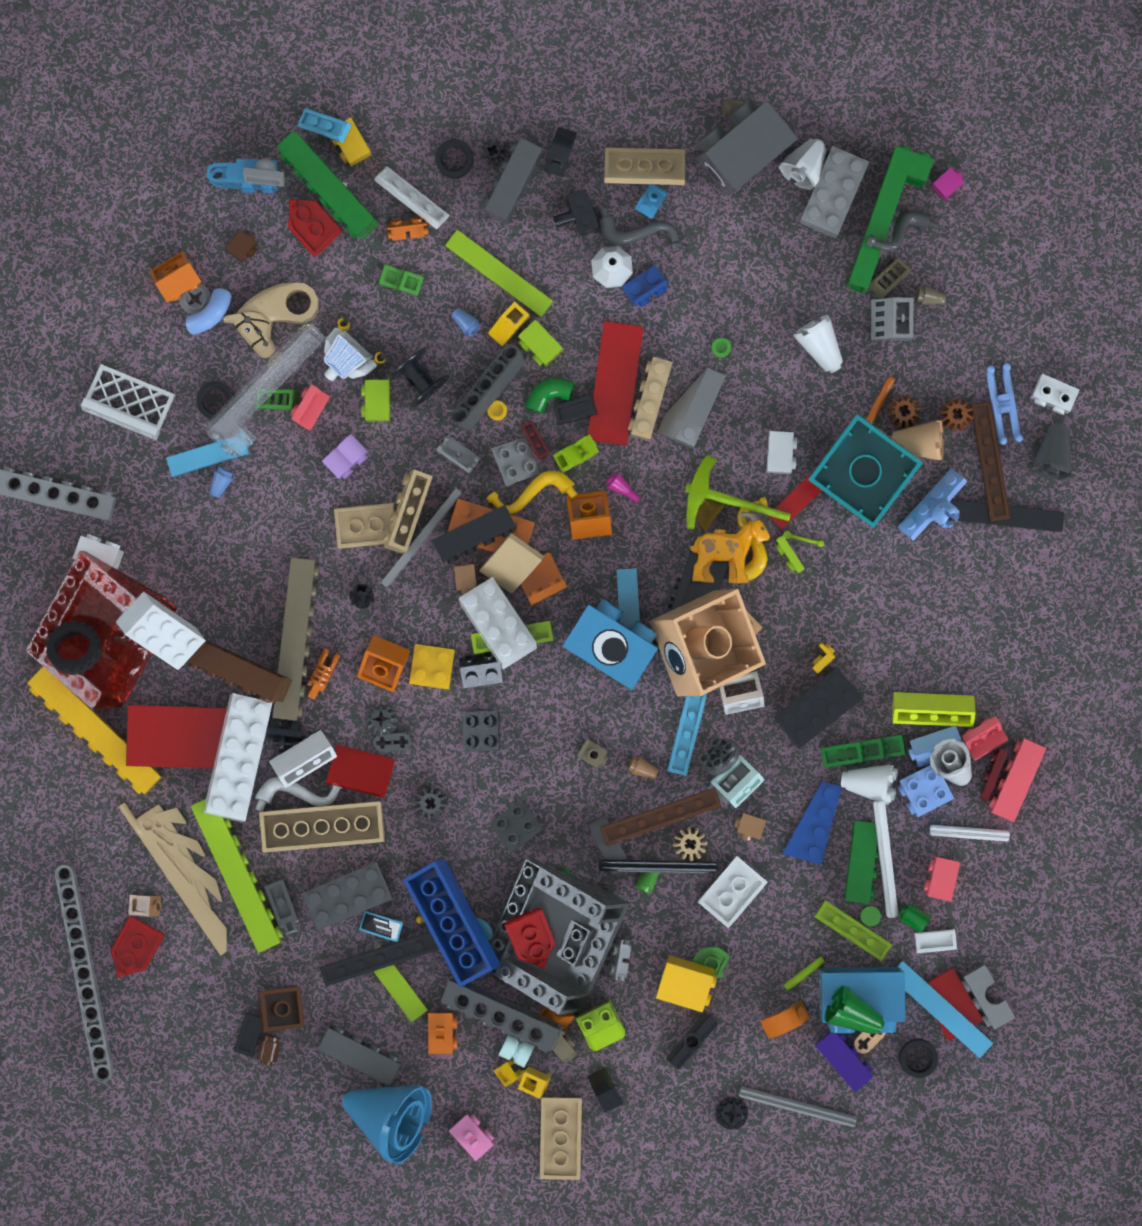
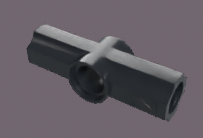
M705 1012L666 1059L679 1070L691 1055L700 1048L703 1041L715 1029L718 1023ZM689 1036L697 1037L698 1042L695 1046H689L686 1043Z

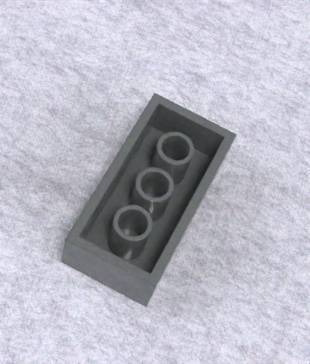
M520 138L519 142H514L510 150L511 158L510 160H505L501 168L502 176L495 179L492 186L493 193L491 196L488 195L483 204L486 216L506 226L543 156L541 147L523 138Z
M378 861L302 893L317 930H321L393 899Z

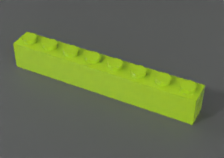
M204 799L192 805L191 809L258 953L281 943L280 938L283 937L279 926H274L272 921L275 919L273 912L270 908L267 909L264 904L266 897L262 889L258 890L255 883L258 880L254 872H250L247 867L249 861L246 854H241L238 848L241 844L237 835H232L230 828L232 824L230 819L203 813L206 801Z

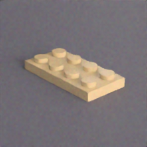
M605 148L604 183L685 185V149Z
M541 1097L540 1179L580 1180L582 1098Z

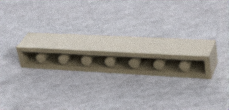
M291 558L278 673L292 679V683L284 701H276L274 704L273 718L298 721V717L303 715V705H300L301 697L305 696L306 685H302L303 677H307L308 665H305V657H309L310 645H307V639L312 636L313 626L309 625L310 617H314L315 605H311L312 597H316L317 585H314V578L319 575V565H316L315 560Z

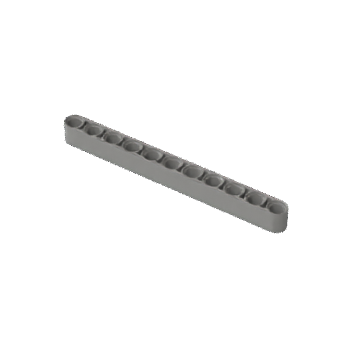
M64 864L56 869L55 879L93 1075L98 1082H106L113 1077L114 1067L76 871L72 865ZM63 868H67L70 871L68 879H64L61 876ZM67 888H71L74 891L72 899L65 897L64 892ZM70 908H75L78 912V916L75 919L69 917L68 911ZM74 928H79L82 932L79 939L74 938L72 935ZM79 947L83 948L86 952L84 958H78L76 955V950ZM82 967L89 970L88 978L81 977L80 969ZM86 987L93 990L92 998L84 996V989ZM90 1007L95 1008L97 1011L95 1018L88 1016L87 1011ZM93 1027L100 1029L101 1035L99 1038L92 1036L91 1030ZM97 1047L104 1049L105 1055L103 1058L96 1056L95 1050ZM101 1067L108 1070L109 1075L107 1078L100 1076L99 1069Z

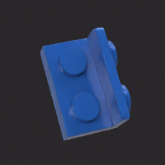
M656 265L624 284L622 289L634 307L637 305L642 307L650 302L649 298L654 294L659 296L667 291L666 287L669 283L664 279Z

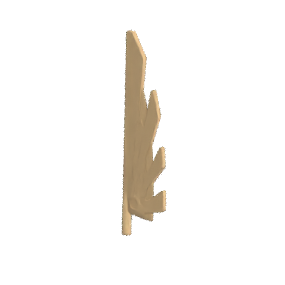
M125 802L118 806L219 955H223L227 951V928L212 911L206 889L220 902H222V897L216 879L195 864L187 849L189 848L205 857L199 842L178 834L172 824H186V820L178 808L163 811L160 805H156L136 819Z

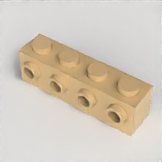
M653 357L652 361L647 362L645 372L648 373L646 381L642 380L639 391L643 392L641 400H636L634 407L637 415L635 419L631 418L628 430L632 431V437L650 441L673 362Z
M415 469L405 474L402 485H404L402 493L399 492L395 502L398 504L397 509L392 512L389 519L391 523L390 529L386 530L383 536L384 548L401 554L408 551L433 476Z

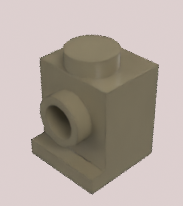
M588 739L577 757L595 768H598L599 765L603 767L609 758L606 755L608 751ZM592 751H596L598 753V757L596 759H592L590 757V753Z
M562 1029L553 1051L562 1062L566 1059L569 1062L578 1053L573 1048L575 1043L569 1036H563L565 1031Z

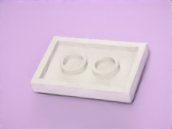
M736 856L698 900V903L729 928L768 882Z

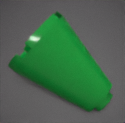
M841 985L837 988L831 997L834 1000L832 1005H827L824 1015L825 1022L869 1034H876L883 1029L884 1021L880 1013L849 987Z

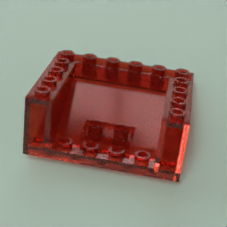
M80 551L30 641L26 652L90 708H122L152 652L126 636L116 621L143 592L174 613L177 607L164 596L86 551ZM73 620L79 623L81 621L86 622L88 626L91 625L101 641L102 653L99 655V661L93 665L94 667L91 670L87 669L83 674H62L60 670L57 671L46 654L48 636L54 632L55 627L62 626L64 622L71 623ZM80 635L66 638L58 648V656L68 661L83 657L90 647L89 639Z

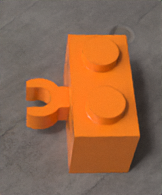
M453 1012L428 1013V1054H453V1049H457V1037H453V1029H457V1016H453Z

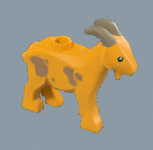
M742 512L739 515L740 518L747 517L750 521L737 534H726V530H714V533H706L698 537L694 546H690L692 552L698 553L692 581L714 583V578L709 570L710 565L713 561H728L729 583H749L748 576L745 573V557L750 548L752 538H756L758 547L762 541H767L770 538L761 520L752 512Z

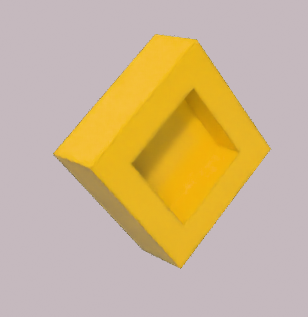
M513 1060L493 1070L504 1087L519 1079L521 1070L519 1069L516 1072L512 1070Z

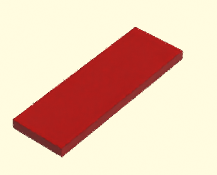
M604 321L593 394L597 415L590 417L588 435L590 434L595 442L627 446L628 428L631 419L644 328L642 326Z

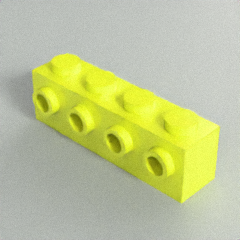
M894 692L892 719L894 724L974 727L976 714L974 696Z

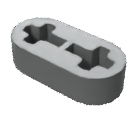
M390 733L386 736H376L373 741L375 749L379 752L405 751L412 744L411 737L406 733ZM401 736H404V739L408 740V744H405V748H401L400 744H394V740H400ZM380 737H384L385 741H391V745H385L384 749H381V746L377 745V741H380Z

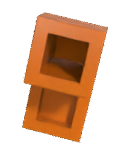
M801 1000L784 1010L769 1015L760 1022L768 1039H771L801 1026L810 1017Z

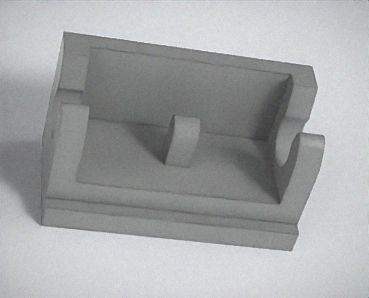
M449 435L444 438L443 443L436 449L439 454L469 475L481 460L480 457Z

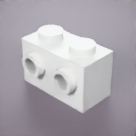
M1042 374L1037 381L1031 399H1034V403L1039 406L1045 407L1048 405L1053 408L1052 411L1064 415V413L1068 414L1071 411L1079 389Z

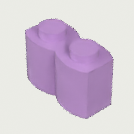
M350 434L322 462L339 480L342 477L346 479L353 473L352 468L356 464L360 466L366 461L368 451Z

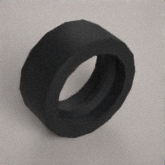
M450 139L444 141L438 147L435 162L442 175L458 179L464 177L471 170L473 154L471 148L465 142L458 139ZM452 147L461 149L466 156V163L461 169L456 171L446 168L442 161L444 152Z
M213 381L206 383L197 393V407L210 420L225 419L235 408L236 400L234 393L222 382ZM219 389L227 395V406L221 412H211L205 407L204 398L210 390Z
M912 1039L902 1046L899 1053V1063L909 1076L924 1078L931 1075L936 1069L938 1053L935 1047L928 1041ZM916 1046L924 1047L930 1054V1063L923 1070L912 1069L907 1063L908 1052Z

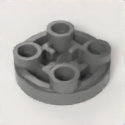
M716 737L712 740L711 746L701 755L700 762L709 774H723L736 763L740 754L739 746L732 739Z

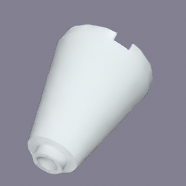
M829 315L820 317L822 321L813 320L797 330V333L793 335L825 372L830 371L833 373L841 368L840 364L843 363L831 319Z
M947 739L938 743L930 756V763L935 773L958 786L968 784L972 778L971 757L967 746L955 739Z

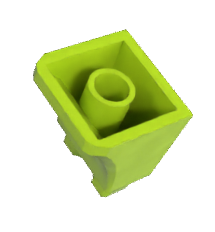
M610 999L574 1017L589 1048L593 1051H598L625 1036V1028Z

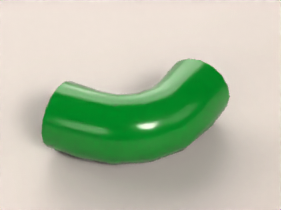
M551 378L540 382L532 389L524 408L543 414L546 404L550 399L561 398L569 401L575 382L561 378Z

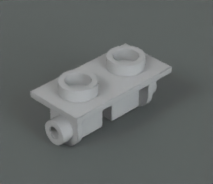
M614 938L609 950L611 957L610 963L607 965V978L625 981L629 963L622 962V959H630L632 945H630L629 940Z

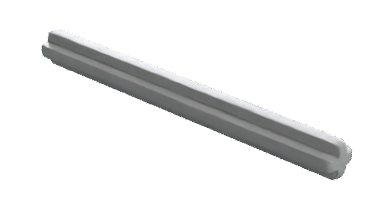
M741 1086L739 1091V1097L850 1127H855L857 1118L853 1115Z

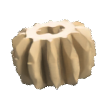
M687 827L688 834H685L684 830L681 829L680 833L683 837L675 835L674 838L680 840V843H673V846L681 847L675 851L676 854L684 851L681 859L684 860L687 854H689V860L693 861L694 853L698 859L701 858L697 852L698 850L703 853L706 852L700 846L707 845V841L700 842V839L704 838L705 834L702 833L697 837L698 828L691 834V827ZM687 839L695 840L696 844H693L695 846L693 849L690 847L685 848V844H687L685 841Z

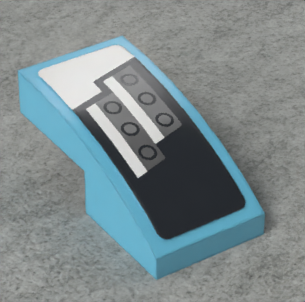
M364 911L359 930L398 942L403 922Z

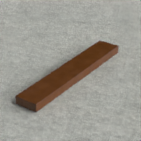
M991 401L970 404V407L973 408L971 414L974 416L972 420L990 522L1009 520L1011 517Z
M714 787L601 826L600 828L606 846L722 806Z

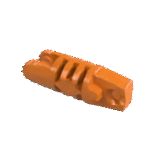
M327 648L323 649L307 683L310 686L307 697L315 700L319 691H324L340 658V655L336 653L332 657L329 667L323 665L329 652Z

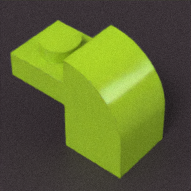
M589 434L554 454L553 457L562 473L594 457L599 453V450Z

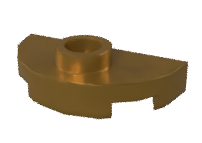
M710 499L704 501L697 512V523L704 533H706L726 504Z

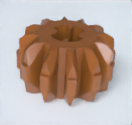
M899 395V402L893 398L891 401L894 405L889 404L887 406L893 412H888L886 415L887 417L894 416L890 423L893 424L897 420V428H900L902 423L904 428H909L908 421L914 426L916 422L913 418H920V415L915 412L920 411L921 407L914 408L918 401L914 400L910 403V395L906 397L905 401L903 395ZM903 407H906V412H908L909 414L901 416V411H899V408L902 409Z
M951 398L949 399V405L947 403L942 405L945 410H940L939 414L945 415V417L940 419L942 422H948L944 426L945 429L952 425V432L956 431L957 426L960 431H963V424L967 427L971 425L968 420H972L974 416L968 414L973 410L972 407L965 408L968 405V401L961 405V398H957L955 404ZM953 410L954 412L957 410L960 412L959 417L956 419L953 418Z

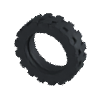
M73 620L71 623H62V626L54 628V632L49 634V640L46 641V654L50 663L57 671L60 670L65 675L67 673L70 675H76V673L83 674L87 669L91 670L94 667L93 665L99 661V655L102 653V644L97 632L94 631L91 625L88 626L83 621L79 623ZM80 635L89 639L90 647L83 657L68 661L58 656V648L66 638Z

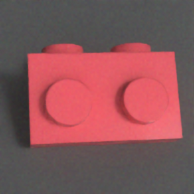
M312 384L309 388L306 387L301 394L303 399L300 405L296 404L291 412L293 416L291 418L292 421L309 431L312 430L330 399L329 395L320 391L319 388Z
M996 716L985 719L980 726L967 730L961 736L963 743L967 746L971 757L975 761L1008 741V737L1002 730L1001 723Z

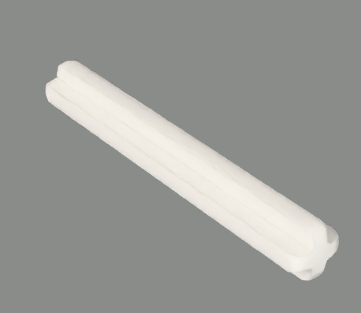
M930 825L929 830L931 836L1009 841L1010 837L1008 830Z

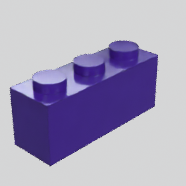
M829 1031L814 1045L853 1091L856 1092L874 1077L870 1073L873 1069L866 1061L862 1063L857 1058L860 1054L852 1045L848 1047L844 1043L846 1038L842 1033H830Z

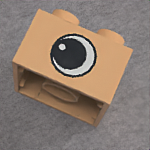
M738 589L712 591L649 621L652 631L657 633L655 639L677 696H702L766 664Z

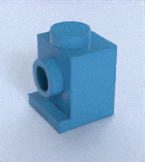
M649 184L635 209L653 219L668 192L655 184Z

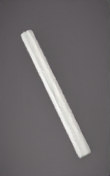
M877 800L873 802L886 916L894 918L898 916L886 807L885 801Z

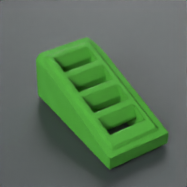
M257 388L255 408L292 411L294 406L299 404V392L296 390ZM264 393H267L266 404H263ZM272 394H275L274 405L271 404ZM280 394L283 395L282 405H280Z

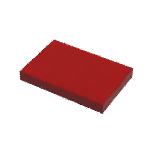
M336 745L335 754L337 757L332 760L326 784L385 798L395 759Z
M953 968L927 982L974 1026L983 1021ZM936 1019L948 1041L956 1037Z

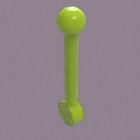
M785 531L783 534L785 539L793 538L817 544L818 547L824 546L822 539L814 540L793 535L789 531Z

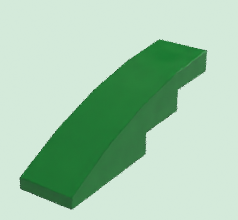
M904 734L821 748L824 768L907 754Z

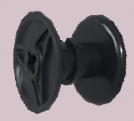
M426 347L411 355L388 377V380L392 381L404 375L410 382L408 385L416 389L419 395L411 403L412 409L427 400L450 378L449 375H444L434 381L428 374L429 370L424 369L418 362L427 352Z

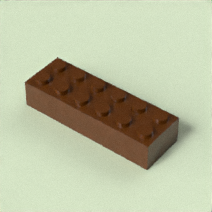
M208 640L187 660L188 666L197 670H206L205 674L211 677L224 678L223 682L228 685L242 686L241 691L251 695L259 694L258 698L267 703L283 702L292 683V679Z

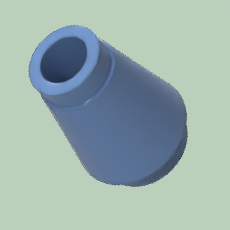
M457 308L451 315L465 335L468 334L472 337L481 327L478 319L460 308Z
M218 467L214 471L209 494L220 498L233 480V472L223 467Z

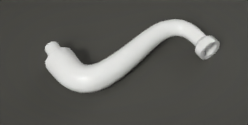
M274 777L267 780L259 789L255 797L258 800L255 809L263 812L265 805L271 803L277 791L290 793L315 806H328L335 801L342 787L332 785V790L328 796L319 797L296 782L285 788L280 779Z

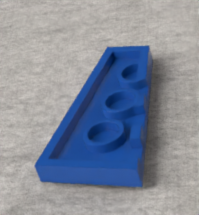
M823 781L820 783L782 854L817 864L822 863L841 786Z

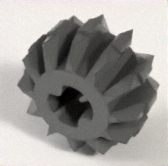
M431 786L430 793L424 787V796L419 792L416 794L421 798V801L414 800L415 804H420V807H416L415 811L423 810L420 814L421 818L424 817L425 813H428L427 820L429 821L431 820L432 813L435 819H439L437 811L445 814V811L440 808L441 806L448 807V803H441V800L446 799L447 796L444 795L439 798L442 790L439 789L434 794V786ZM427 798H429V800H431V798L435 799L434 804L436 805V807L434 809L432 807H430V809L426 807L427 802L425 801Z

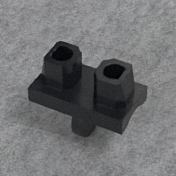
M271 718L269 727L266 729V738L273 739L272 745L280 746L279 752H284L285 747L292 748L293 742H302L303 735L300 721H290L289 730L281 729V719Z

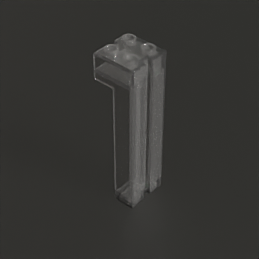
M303 323L204 425L207 429L206 434L212 440L219 441L222 444L220 448L226 454L241 456L257 439L243 424L310 356L326 337L313 324Z

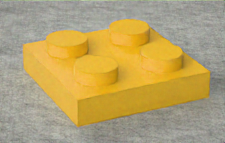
M415 644L409 684L449 690L455 650Z

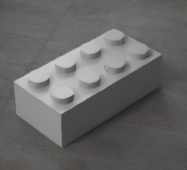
M832 146L820 174V180L812 192L800 223L833 238H837L869 161Z

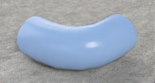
M220 288L213 290L208 305L202 311L187 316V330L192 335L211 329L220 322L229 308L232 298L230 292Z

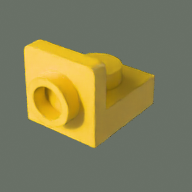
M822 643L818 645L825 656L823 657L820 654L812 662L815 666L811 669L816 674L835 658L833 655L835 651L827 643L825 645Z

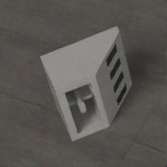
M893 297L871 300V340L911 341L913 339L914 298Z

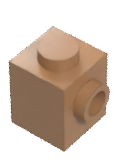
M742 813L741 816H737L734 827L737 828L736 832L740 833V838L751 841L753 837L760 840L766 820Z

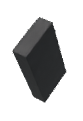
M592 395L553 406L559 426L597 415Z
M246 1012L234 1048L235 1052L250 1057L254 1056L261 1034L260 1018L258 1015Z

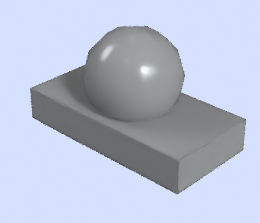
M260 159L255 169L245 167L243 169V179L246 183L283 187L285 184L284 172L275 171V164L271 159Z

